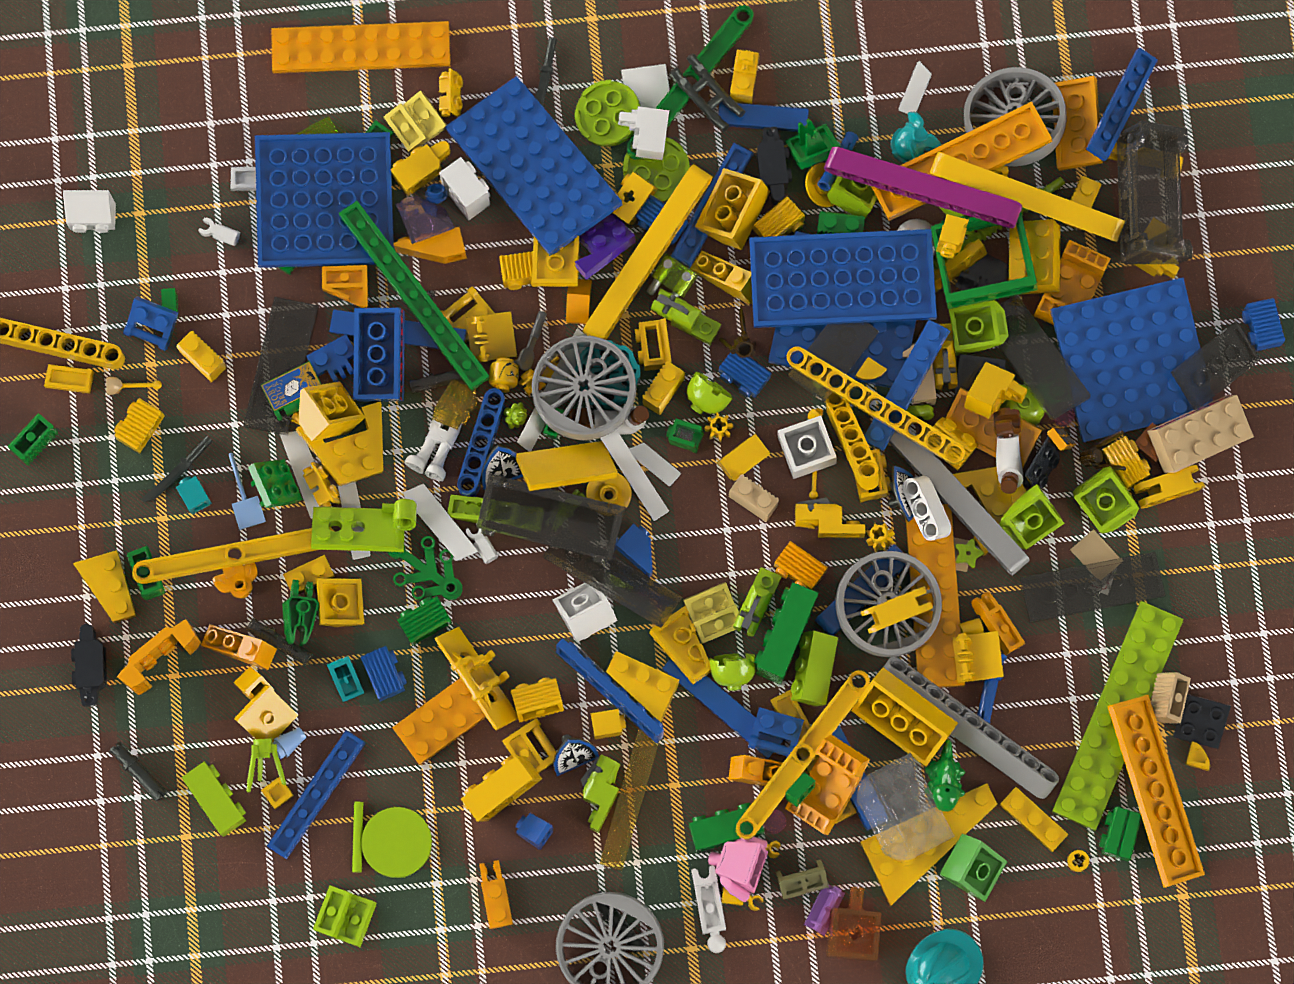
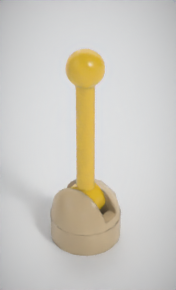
M106 377L107 395L118 394L122 388L154 387V389H160L162 387V383L158 380L153 383H122L117 377Z

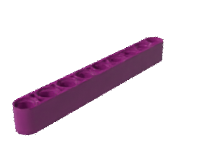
M840 147L831 148L824 167L827 172L833 175L1007 228H1015L1022 209V204L1015 200Z

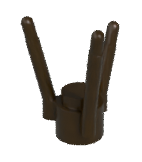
M740 308L741 336L736 338L734 346L723 338H719V341L730 350L731 354L736 353L739 357L747 358L750 355H755L756 341L752 342L747 336L744 312Z
M1121 430L1096 444H1092L1091 448L1085 449L1080 453L1079 461L1085 467L1094 466L1096 469L1111 466L1113 470L1125 471V466L1102 463L1103 453L1099 450L1100 447L1123 435L1124 431Z

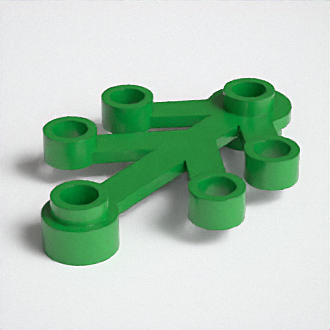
M425 536L421 540V546L425 551L426 564L409 553L405 545L404 552H388L391 558H401L420 572L407 575L402 572L396 573L393 581L397 587L431 580L439 585L425 589L422 586H415L412 589V596L415 600L421 601L425 597L442 595L447 600H455L461 596L463 591L462 584L458 579L454 578L452 561L454 557L448 549L440 552L439 558L444 563L445 578L438 574L434 555L435 541L431 536ZM426 540L432 541V545L430 547L424 546V542ZM449 553L451 555L450 559L443 560V554ZM399 576L405 578L404 582L401 584L396 582V579ZM454 585L455 590L449 592L447 591V586ZM418 589L423 591L420 597L414 595Z

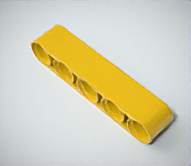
M828 391L825 396L827 415L860 487L865 490H872L879 484L878 465L849 402Z

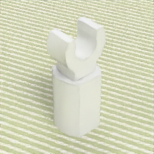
M209 218L203 219L204 223L209 224L210 227L207 230L199 228L198 231L202 236L212 235L214 239L236 246L240 237L239 231L221 224L215 225Z
M478 522L476 523L479 529L477 534H472L469 529H466V533L471 540H475V548L478 550L484 563L488 564L497 559L499 555L488 537L483 536V527Z

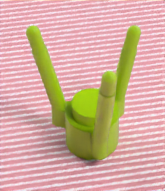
M254 739L253 745H251L252 754L246 791H251L256 758H258V781L261 782L263 758H270V753L273 754L281 783L286 785L284 772L277 753V744H272V739Z

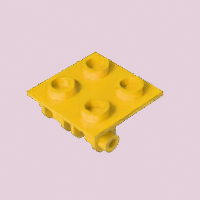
M511 311L466 317L470 351L479 362L517 356Z
M998 631L972 635L962 633L958 634L957 637H953L958 683L1004 677Z

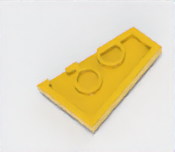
M118 550L73 563L114 623L136 617Z
M685 605L650 629L649 634L690 682L695 684L711 673V667Z

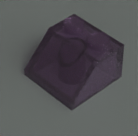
M407 197L396 204L412 244L454 229L446 209L420 197Z

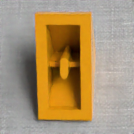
M578 279V287L568 286L566 323L586 324L588 322L592 280Z

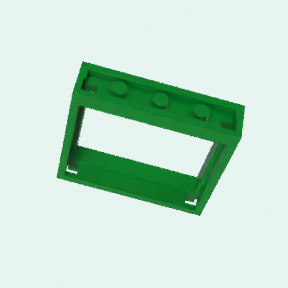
M1021 212L1016 227L1028 277L951 293L944 257L939 252H936L948 309L1038 290ZM960 217L969 220L966 231L969 232L998 226L975 217ZM945 221L930 226L935 251L937 250L942 226Z

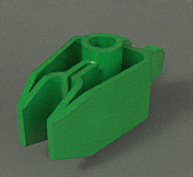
M292 580L290 598L282 603L284 633L288 644L291 645L294 643L296 629L299 630L300 646H303L308 641L312 632L319 603L315 598H312L313 582H306L305 595L301 597L298 596L299 580Z

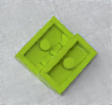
M329 886L313 930L360 947L377 903L342 889Z

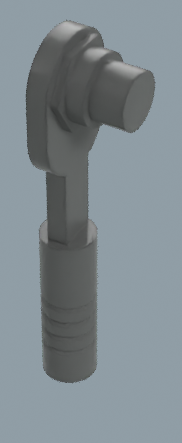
M539 311L527 347L522 349L519 358L514 361L521 370H529L533 364L535 357L533 349L547 316V313Z

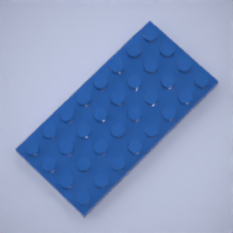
M517 76L445 126L446 131L529 232L538 240V243L549 256L557 253L560 248H564L577 236L582 235L623 205L622 200Z
M931 229L749 238L754 328L936 320L937 318Z

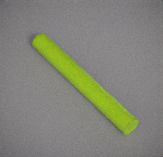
M354 802L353 873H362L363 802Z

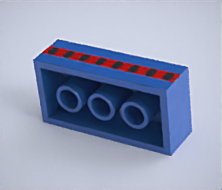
M354 308L353 399L356 401H404L405 311L401 308Z

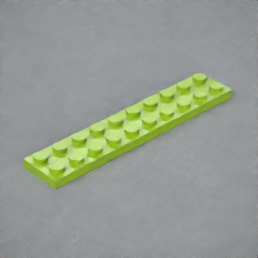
M1140 601L1052 813L1096 831L1125 762L1107 706L1149 695L1151 699L1155 687L1154 683L1157 678L1156 674L1162 673L1184 619Z

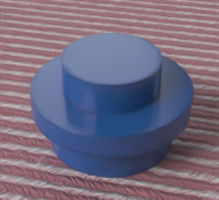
M431 184L427 187L425 197L429 202L438 204L447 199L448 192L442 184Z

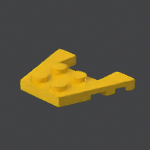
M381 401L360 408L366 417L364 419L366 431L324 443L323 439L311 441L305 436L301 426L296 428L299 436H302L310 450L317 455L322 462L321 464L338 486L383 472Z
M997 467L953 474L965 488L969 486L973 488L983 508L998 524L1008 509L1027 492L1023 484H1021L1016 492L1012 494L1004 493L998 481ZM974 536L973 539L977 546L986 555L989 551Z

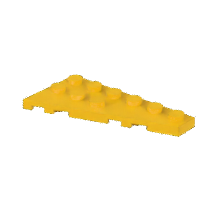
M987 783L965 793L949 812L941 811L934 807L860 842L890 906L958 842L962 834L966 835L997 805Z

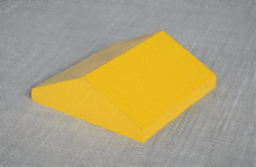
M316 579L319 625L344 627L364 624L361 579Z

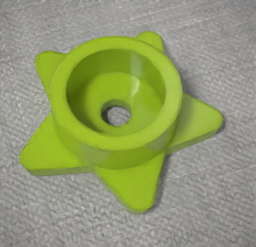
M971 539L966 545H955L959 552L955 561L957 564L967 563L971 568H975L976 559L984 555L983 551L976 548L974 539Z

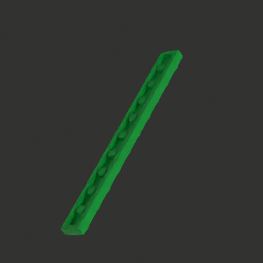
M356 201L339 212L340 218L468 388L473 391L490 379L488 373L359 202Z

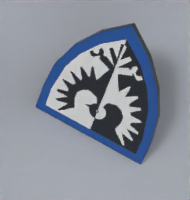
M500 445L492 449L481 472L483 490L523 477L516 461V452Z
M892 466L893 481L889 485L896 497L889 499L888 505L890 508L900 506L906 520L910 522L914 515L903 493V483L906 479L914 478V476L903 468Z
M566 734L562 736L561 740L563 743L555 754L553 761L554 770L557 776L595 760L599 756L598 751L592 743L583 739L572 738Z

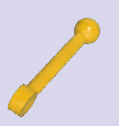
M817 471L812 472V490L809 493V497L813 500L818 497L816 492Z

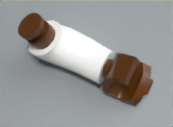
M633 406L627 419L616 429L620 435L633 434L643 428L646 420L649 418L648 410L644 406ZM578 408L571 409L566 417L575 421ZM582 408L579 424L591 429L587 408ZM593 410L594 428H597L606 421L598 410ZM603 410L610 420H613L620 413L617 410Z
M1007 407L1001 408L1000 411L993 414L995 434L1001 435L997 437L996 447L998 481L1004 493L1012 494L1023 483L1019 435H1017L1021 432V415L1019 410Z

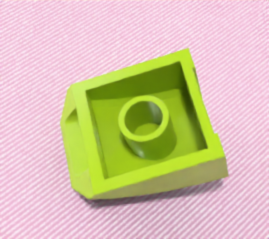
M837 176L827 194L831 204L838 206L851 215L865 216V218L877 200L871 186Z
M993 300L949 309L956 356L996 347L1003 344L1009 336L1005 310L997 301Z
M1111 466L1103 468L1085 482L1079 484L1073 491L1075 500L1101 534L1115 531L1134 518L1139 510V506Z
M1037 484L1024 493L1008 509L999 523L1014 542L1024 550H1027L1065 524Z

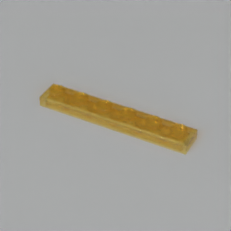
M638 730L600 860V865L620 871L624 867L659 746V742L656 744L642 730Z

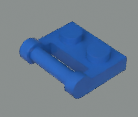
M137 296L133 300L123 334L128 337L134 336L166 351L169 347L179 312ZM136 323L163 332V336L159 337L136 328Z
M759 707L748 748L755 750L756 747L788 757L798 744L804 720ZM759 733L790 741V746L786 747L758 739Z

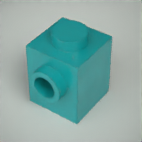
M196 476L186 477L179 482L180 485L176 486L192 515L212 504Z

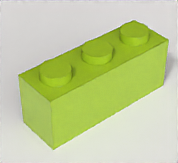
M817 631L803 632V636L799 641V658L795 664V681L791 686V700L812 706L826 705L838 637Z
M204 761L181 778L217 831L224 837L246 822V819L243 817L246 811L239 802L235 804L230 796L233 793L226 783L222 785L217 777L220 774L213 764L208 766Z

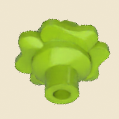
M521 402L518 404L514 403L511 408L507 407L504 410V415L507 416L505 422L509 425L510 429L514 427L519 428L520 425L525 423L527 409L523 407Z

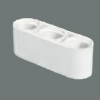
M919 476L906 479L903 483V493L923 537L932 541L949 536L951 524L930 478Z

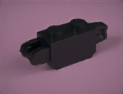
M777 127L763 128V142L757 146L759 179L770 190L772 204L776 206L785 198L784 193L788 189V182H792L791 168L786 167V161L789 160V149L784 147L783 140H780Z
M86 623L81 625L79 641H75V648L71 649L72 662H75V671H72V684L76 685V688L80 691L82 706L94 707L98 705L99 690H103L107 686L106 647L97 640L96 630L92 625Z

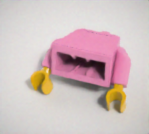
M757 837L748 840L740 838L734 842H726L722 853L711 852L709 855L708 863L716 867V874L720 877L721 884L734 897L743 902L747 901L749 908L753 911L759 910L758 907L753 905V900L757 899L763 903V898L759 895L751 896L750 892L755 893L767 855L771 858L779 856L778 852H774L771 847L777 849L781 847L778 841L768 844L766 840Z

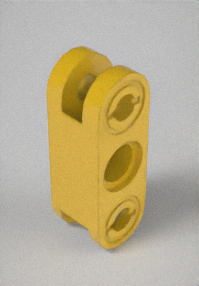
M1192 465L1175 473H1167L1134 485L1135 494L1146 491L1149 494L1148 497L1138 501L1140 508H1148L1203 489L1205 487L1204 482L1194 483L1191 475L1199 470L1198 466Z
M925 586L861 611L862 616L871 614L875 625L868 628V632L873 633L932 609L931 601L918 605L916 597L927 593Z

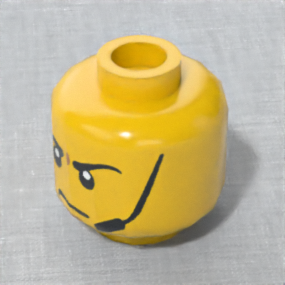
M497 358L490 365L489 384L503 393L509 392V389L515 388L518 385V365L514 363L513 359Z

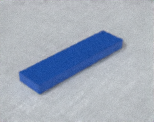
M723 102L719 104L718 115L730 127L755 129L777 127V130L798 132L799 122H802L804 126L807 125L808 109L738 103L745 110L744 116L739 118Z

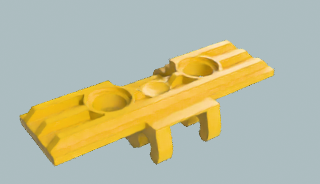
M460 627L437 636L435 640L451 663L452 670L458 673L472 694V700L477 702L493 728L498 730L518 720L517 712L499 687L510 676L506 671L497 676L488 664L496 656L494 652L490 650L486 655L481 654L478 656ZM488 693L493 696L494 702H490Z

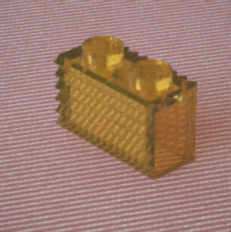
M455 379L451 380L435 406L432 420L458 430L461 423L466 424L470 415L469 410L474 411L477 405L478 398H475L477 389L475 388L471 391L463 382L460 383L455 381Z

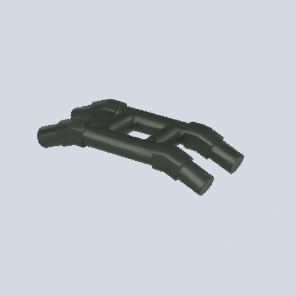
M692 53L687 57V60L692 65L695 73L701 78L699 81L691 86L678 67L674 68L670 73L675 78L679 87L701 109L708 120L725 132L728 130L729 125L713 109L723 102L739 118L744 116L745 110L723 90L707 72L708 70L695 54ZM706 85L716 94L707 103L698 94Z

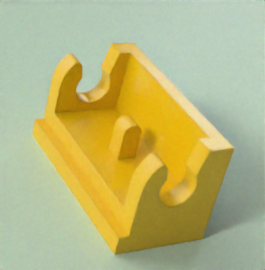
M754 434L716 463L730 480L736 481L740 475L745 474L771 453L759 437Z

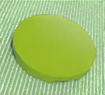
M604 80L592 84L583 91L576 106L575 122L581 134L588 141L595 145L610 147L627 141L634 134V131L629 130V127L618 125L620 112L631 113L632 110H637L638 106L641 107L638 97L629 86L612 80Z
M666 137L662 160L649 158L634 160L626 153L623 162V175L625 177L628 173L630 175L632 172L638 173L658 188L654 197L662 202L670 198L690 168V163L683 147L673 139ZM631 146L632 152L636 153L637 149H633Z
M391 807L378 812L368 821L362 834V851L368 864L379 874L391 878H403L415 873L427 862L432 849V836L427 823L419 814L407 808Z

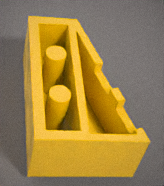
M616 651L606 673L619 687H622L635 703H640L650 717L662 722L679 686V679Z

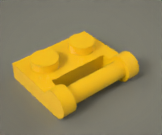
M473 286L467 289V293L445 311L441 310L453 328L467 330L465 344L469 341L466 317L495 314ZM474 300L476 302L474 307L454 323L450 320V317Z
M536 718L502 740V742L513 757L526 756L536 771L540 773L553 764L556 750L540 728L541 723ZM529 732H533L549 756L545 760H542L526 736Z

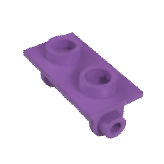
M829 884V888L820 890L804 923L805 926L824 936L845 894L840 888L832 887Z

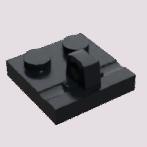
M960 354L957 371L958 386L955 388L954 399L960 388L970 390L985 362L1004 370L1006 360Z

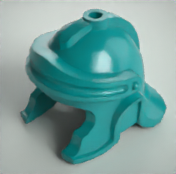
M915 111L908 112V123L903 128H898L891 139L892 154L902 163L923 155L924 150L929 151L941 146L940 141L925 130L922 117Z

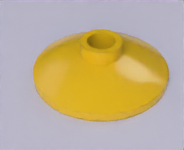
M818 163L812 166L806 175V190L810 199L820 207H831L834 204H831L827 197L829 191H824L817 185L825 171L826 163Z
M619 473L617 478L589 482L586 489V499L590 508L597 514L607 517L622 513L630 504L632 497L629 482ZM607 492H611L613 494V498L606 499L605 494Z

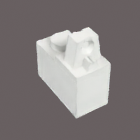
M638 106V109L632 110L631 113L620 112L618 125L627 126L629 130L634 131L632 148L637 149L636 157L663 159L669 110Z

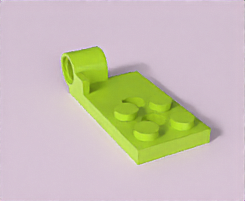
M399 499L394 504L382 503V509L313 507L311 549L404 552V531L412 530L416 527L417 504L410 499ZM332 526H339L341 530L335 532L331 531L329 528ZM358 526L364 528L362 532H355L352 529Z

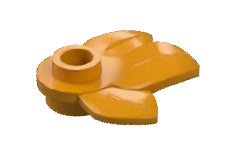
M255 563L223 568L224 574L214 576L212 580L220 592L231 593L236 598H246L251 593L252 582L257 577L258 569ZM240 584H243L242 588H237Z

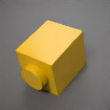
M249 667L234 682L250 700L265 685H268L274 691L272 686L252 667Z
M618 709L591 713L595 740L622 735V729L626 728L624 714L619 715Z

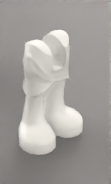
M443 412L435 415L431 421L430 430L417 455H409L404 462L412 470L423 474L435 444L440 445L433 461L425 471L427 477L438 481H443L446 476V472L443 469L444 462L449 450L453 449L462 425V421L454 419L448 431L442 429L447 417Z

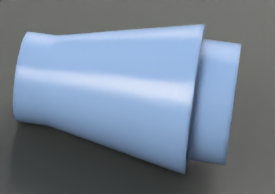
M298 727L293 731L274 738L272 744H277V753L279 758L282 759L283 757H288L306 739V736Z

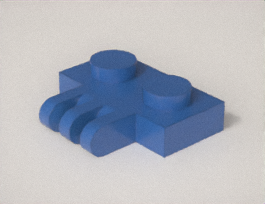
M346 334L306 356L317 377L328 372L333 382H339L335 375L339 372L342 379L347 378L343 369L347 368L350 375L354 374V370L348 360L354 358V347Z

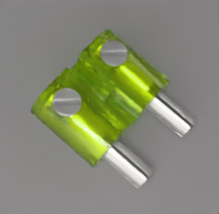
M665 254L651 275L655 279L647 289V292L653 295L662 283L673 290L672 294L674 296L684 298L699 275L668 254Z

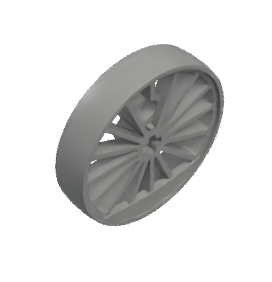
M1021 67L1005 68L985 76L973 87L965 103L964 126L966 133L974 130L971 122H990L1025 105L1035 86H1039L1044 91L1031 101L1034 106L1039 104L1048 95H1051L1055 100L1054 102L1036 107L1038 114L1055 108L1059 109L1060 115H1039L1043 123H1057L1054 130L1046 127L1052 142L1004 166H1023L1043 159L1056 148L1065 131L1067 116L1061 91L1050 78L1032 69ZM1016 82L1010 84L1006 89L1004 87V83ZM1020 82L1031 83L1027 92ZM1000 86L1007 106L990 89ZM1016 93L1022 95L1017 99L1011 97V95ZM985 94L999 108L993 107L978 100L981 98L982 95ZM974 107H977L995 115L972 114Z
M574 336L556 343L541 357L533 374L532 396L538 414L553 431L570 439L593 440L612 433L627 419L635 402L636 379L629 360L614 344L599 337ZM578 347H590L584 375ZM574 348L580 376L576 373L563 352ZM594 348L605 351L601 359H592ZM610 354L618 362L607 368L604 361ZM559 355L574 377L550 362ZM595 365L603 368V371L598 375L590 371ZM621 365L627 374L604 380L607 374ZM549 367L569 381L542 377L545 368ZM629 381L630 384L629 392L599 387ZM540 382L567 386V388L539 393ZM588 385V391L585 389L582 392L580 391V386ZM598 392L627 397L628 399L625 406L621 408ZM569 393L551 406L542 399ZM593 396L620 413L613 420H610ZM573 398L568 407L566 408V410L563 412V414L555 410L557 407H559L569 399ZM579 399L576 419L573 421L566 416ZM589 399L607 424L594 428ZM583 401L586 403L591 429L579 424Z
M882 551L861 558L847 570L837 589L835 607L842 631L855 646L872 655L897 657L916 650L931 637L940 619L942 598L935 577L922 562L905 553ZM888 559V571H879L876 560ZM893 560H898L906 563V566L893 589ZM869 562L872 563L875 571L871 580L861 570V566ZM909 566H912L920 575L896 595ZM858 572L876 595L849 582L852 575ZM877 576H884L887 579V586L885 588L877 586ZM921 578L926 580L930 589L926 590L927 593L923 595L931 593L933 598V608L930 609L933 611L931 622L928 623L916 616L910 617V619L927 627V629L915 633L906 621L903 620L900 623L911 636L902 639L897 623L892 626L897 641L887 643L888 627L884 628L883 644L873 646L870 643L876 631L871 633L867 642L856 634L873 620L872 616L854 631L849 625L847 619L862 614L859 611L846 616L844 603L877 605L885 602L886 598L890 600L904 594ZM846 586L875 601L844 598Z
M602 892L584 898L566 914L558 930L556 954L559 966L570 984H583L578 978L588 969L593 976L591 984H595L597 979L607 977L606 984H610L612 960L621 984H625L616 957L639 981V984H650L656 976L663 959L664 938L657 918L644 903L627 894ZM596 902L610 906L609 935L605 929ZM590 903L593 904L603 935L584 916L580 909ZM613 908H616L624 913L612 935ZM578 914L600 939L570 926L569 922L572 917ZM627 914L637 918L634 923L617 937ZM640 921L652 928V930L620 941ZM566 929L598 944L564 942ZM652 933L656 935V947L622 945ZM610 940L614 941V947H616V950L612 949L610 952L606 951L607 946L604 945V942L609 943ZM564 947L598 948L566 960L564 954ZM621 949L656 951L655 963L650 964ZM599 953L576 976L570 970L569 963ZM621 955L651 968V971L642 979ZM597 961L604 962L607 966V971L603 974L596 973L593 967L594 963Z

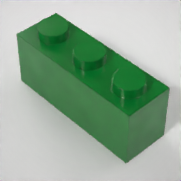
M751 803L737 806L738 810L731 812L728 809L717 811L715 816L706 818V815L692 818L693 822L689 823V829L696 853L724 846L726 842H734L740 839L736 833V825ZM744 822L740 825V831L745 835H749L753 832V826L749 822ZM763 825L754 837L764 835Z

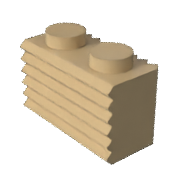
M744 474L739 476L729 491L731 499L765 522L768 521L778 507V497L775 498L774 495H771V492L767 493V490H763V487H759V484L756 485L755 482H752V479L748 480V477H744Z
M1177 672L1156 674L1157 678L1154 683V691L1152 692L1153 696H1151V704L1156 720L1161 723H1181L1191 678Z

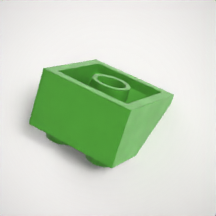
M962 834L940 875L953 885L985 902L1007 861L982 841Z

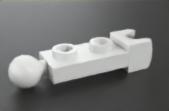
M715 866L709 867V876L705 879L699 876L697 869H692L702 933H710V938L707 941L709 950L714 953H720L725 949L726 941L719 932L725 931L726 926Z

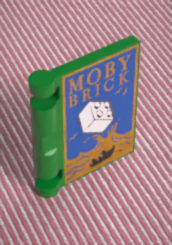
M309 361L261 384V387L278 421L282 420L280 414L282 410H285L287 416L299 412L300 391L303 388L322 384Z

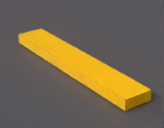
M789 690L771 699L770 702L776 712L804 720L798 740L799 743L811 726L799 703L791 700L792 693ZM801 748L797 751L802 761L809 759L810 754L808 750ZM816 755L806 768L809 774L819 755ZM850 800L835 824L857 813Z

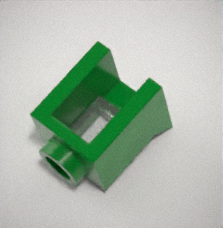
M675 418L674 424L669 425L666 437H668L670 445L687 449L697 454L704 432L702 426Z

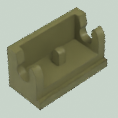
M821 859L816 861L818 867L783 877L780 870L775 872L783 900L829 888Z

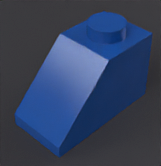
M632 524L615 543V548L650 578L653 575L651 538L648 537L650 533L643 526L637 527L635 524Z
M531 813L527 817L523 815L516 825V828H518L517 835L539 850L542 849L553 833L552 825Z

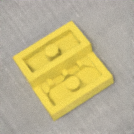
M419 91L405 104L400 103L384 116L408 152L422 146L445 130V126H447L422 91Z
M726 582L683 599L702 644L736 630L733 628L739 611Z

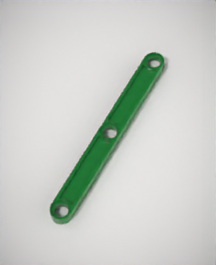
M746 5L738 6L697 56L709 74L714 71L752 23L753 11L750 7ZM739 12H746L749 15V19L747 21H740L737 18V14ZM692 65L683 73V76L686 78L692 77L696 82L701 79L693 70ZM677 83L674 84L655 108L669 110L667 128L691 99ZM633 135L627 144V154L630 158L639 160L642 157H636V153L631 150L634 139Z

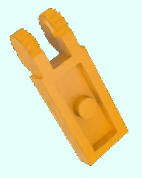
M990 592L982 594L981 599L977 597L971 601L975 613L980 615L990 632H999L1000 648L1005 655L1025 644V641L1001 604H998Z
M499 860L494 861L493 864L497 877L496 880L488 881L485 863L479 864L489 928L495 929L513 925L505 879L502 878Z

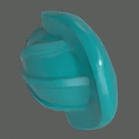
M957 929L939 930L925 937L915 947L906 965V979L908 984H978L983 972V955L976 941L967 933Z

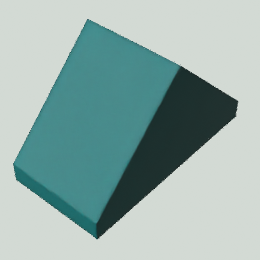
M349 656L327 664L343 702L364 694Z

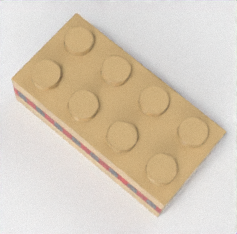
M1226 395L1147 430L1164 473H1175L1254 437L1237 395Z

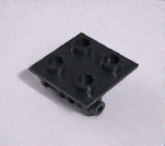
M987 254L967 270H962L955 287L964 291L1009 281V264Z
M1047 436L1042 447L1039 448L1032 463L1029 465V469H1027L1023 476L1022 484L1027 488L1033 487L1036 484L1040 489L1044 488L1051 471L1059 464L1060 454L1050 437Z
M1187 694L1181 723L1176 724L1173 737L1218 749L1231 705Z

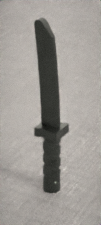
M549 37L544 65L540 69L542 74L536 99L542 106L550 75H553L554 71L552 64L557 44V38Z
M206 435L186 458L181 457L179 459L181 462L142 498V501L149 502L155 500L188 468L191 470L193 468L191 464L213 441Z

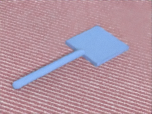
M229 453L230 462L242 497V501L232 504L239 530L266 522L258 496L246 498L233 453Z

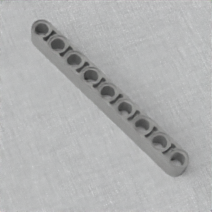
M909 428V433H910L911 435H916V434ZM895 430L889 444L919 476L930 478L938 497L945 504H948V507L1002 567L1013 576L1026 565L1030 559L943 463L932 452Z
M890 657L884 665L886 670L958 722L951 735L1038 798L1044 799L1050 794L1059 782V777L1055 771L897 657Z

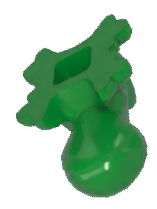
M948 739L944 742L939 760L937 762L932 760L930 765L925 768V772L929 774L931 781L928 782V787L924 789V792L930 795V799L934 800L936 807L946 812L951 811L956 806L959 798L965 795V791L961 789L962 785L958 783L961 777L964 776L965 770L961 768L959 762H955L953 759L952 741Z

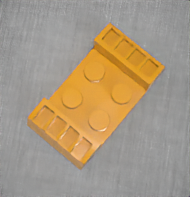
M1069 240L1060 259V292L1044 293L1034 317L1054 325L1050 309L1092 299L1111 258Z
M186 619L172 628L165 627L129 657L128 665L117 677L133 692L140 695L152 688V685L141 672L145 669L147 671L152 669L157 664L156 660L163 654L166 656L175 649L174 645L179 642L191 655L200 646L201 641Z
M834 735L824 738L815 752L819 755V758L809 774L810 777L816 780L815 788L798 807L788 801L785 808L826 835L830 833L834 824L842 815L870 761L869 758L848 746Z

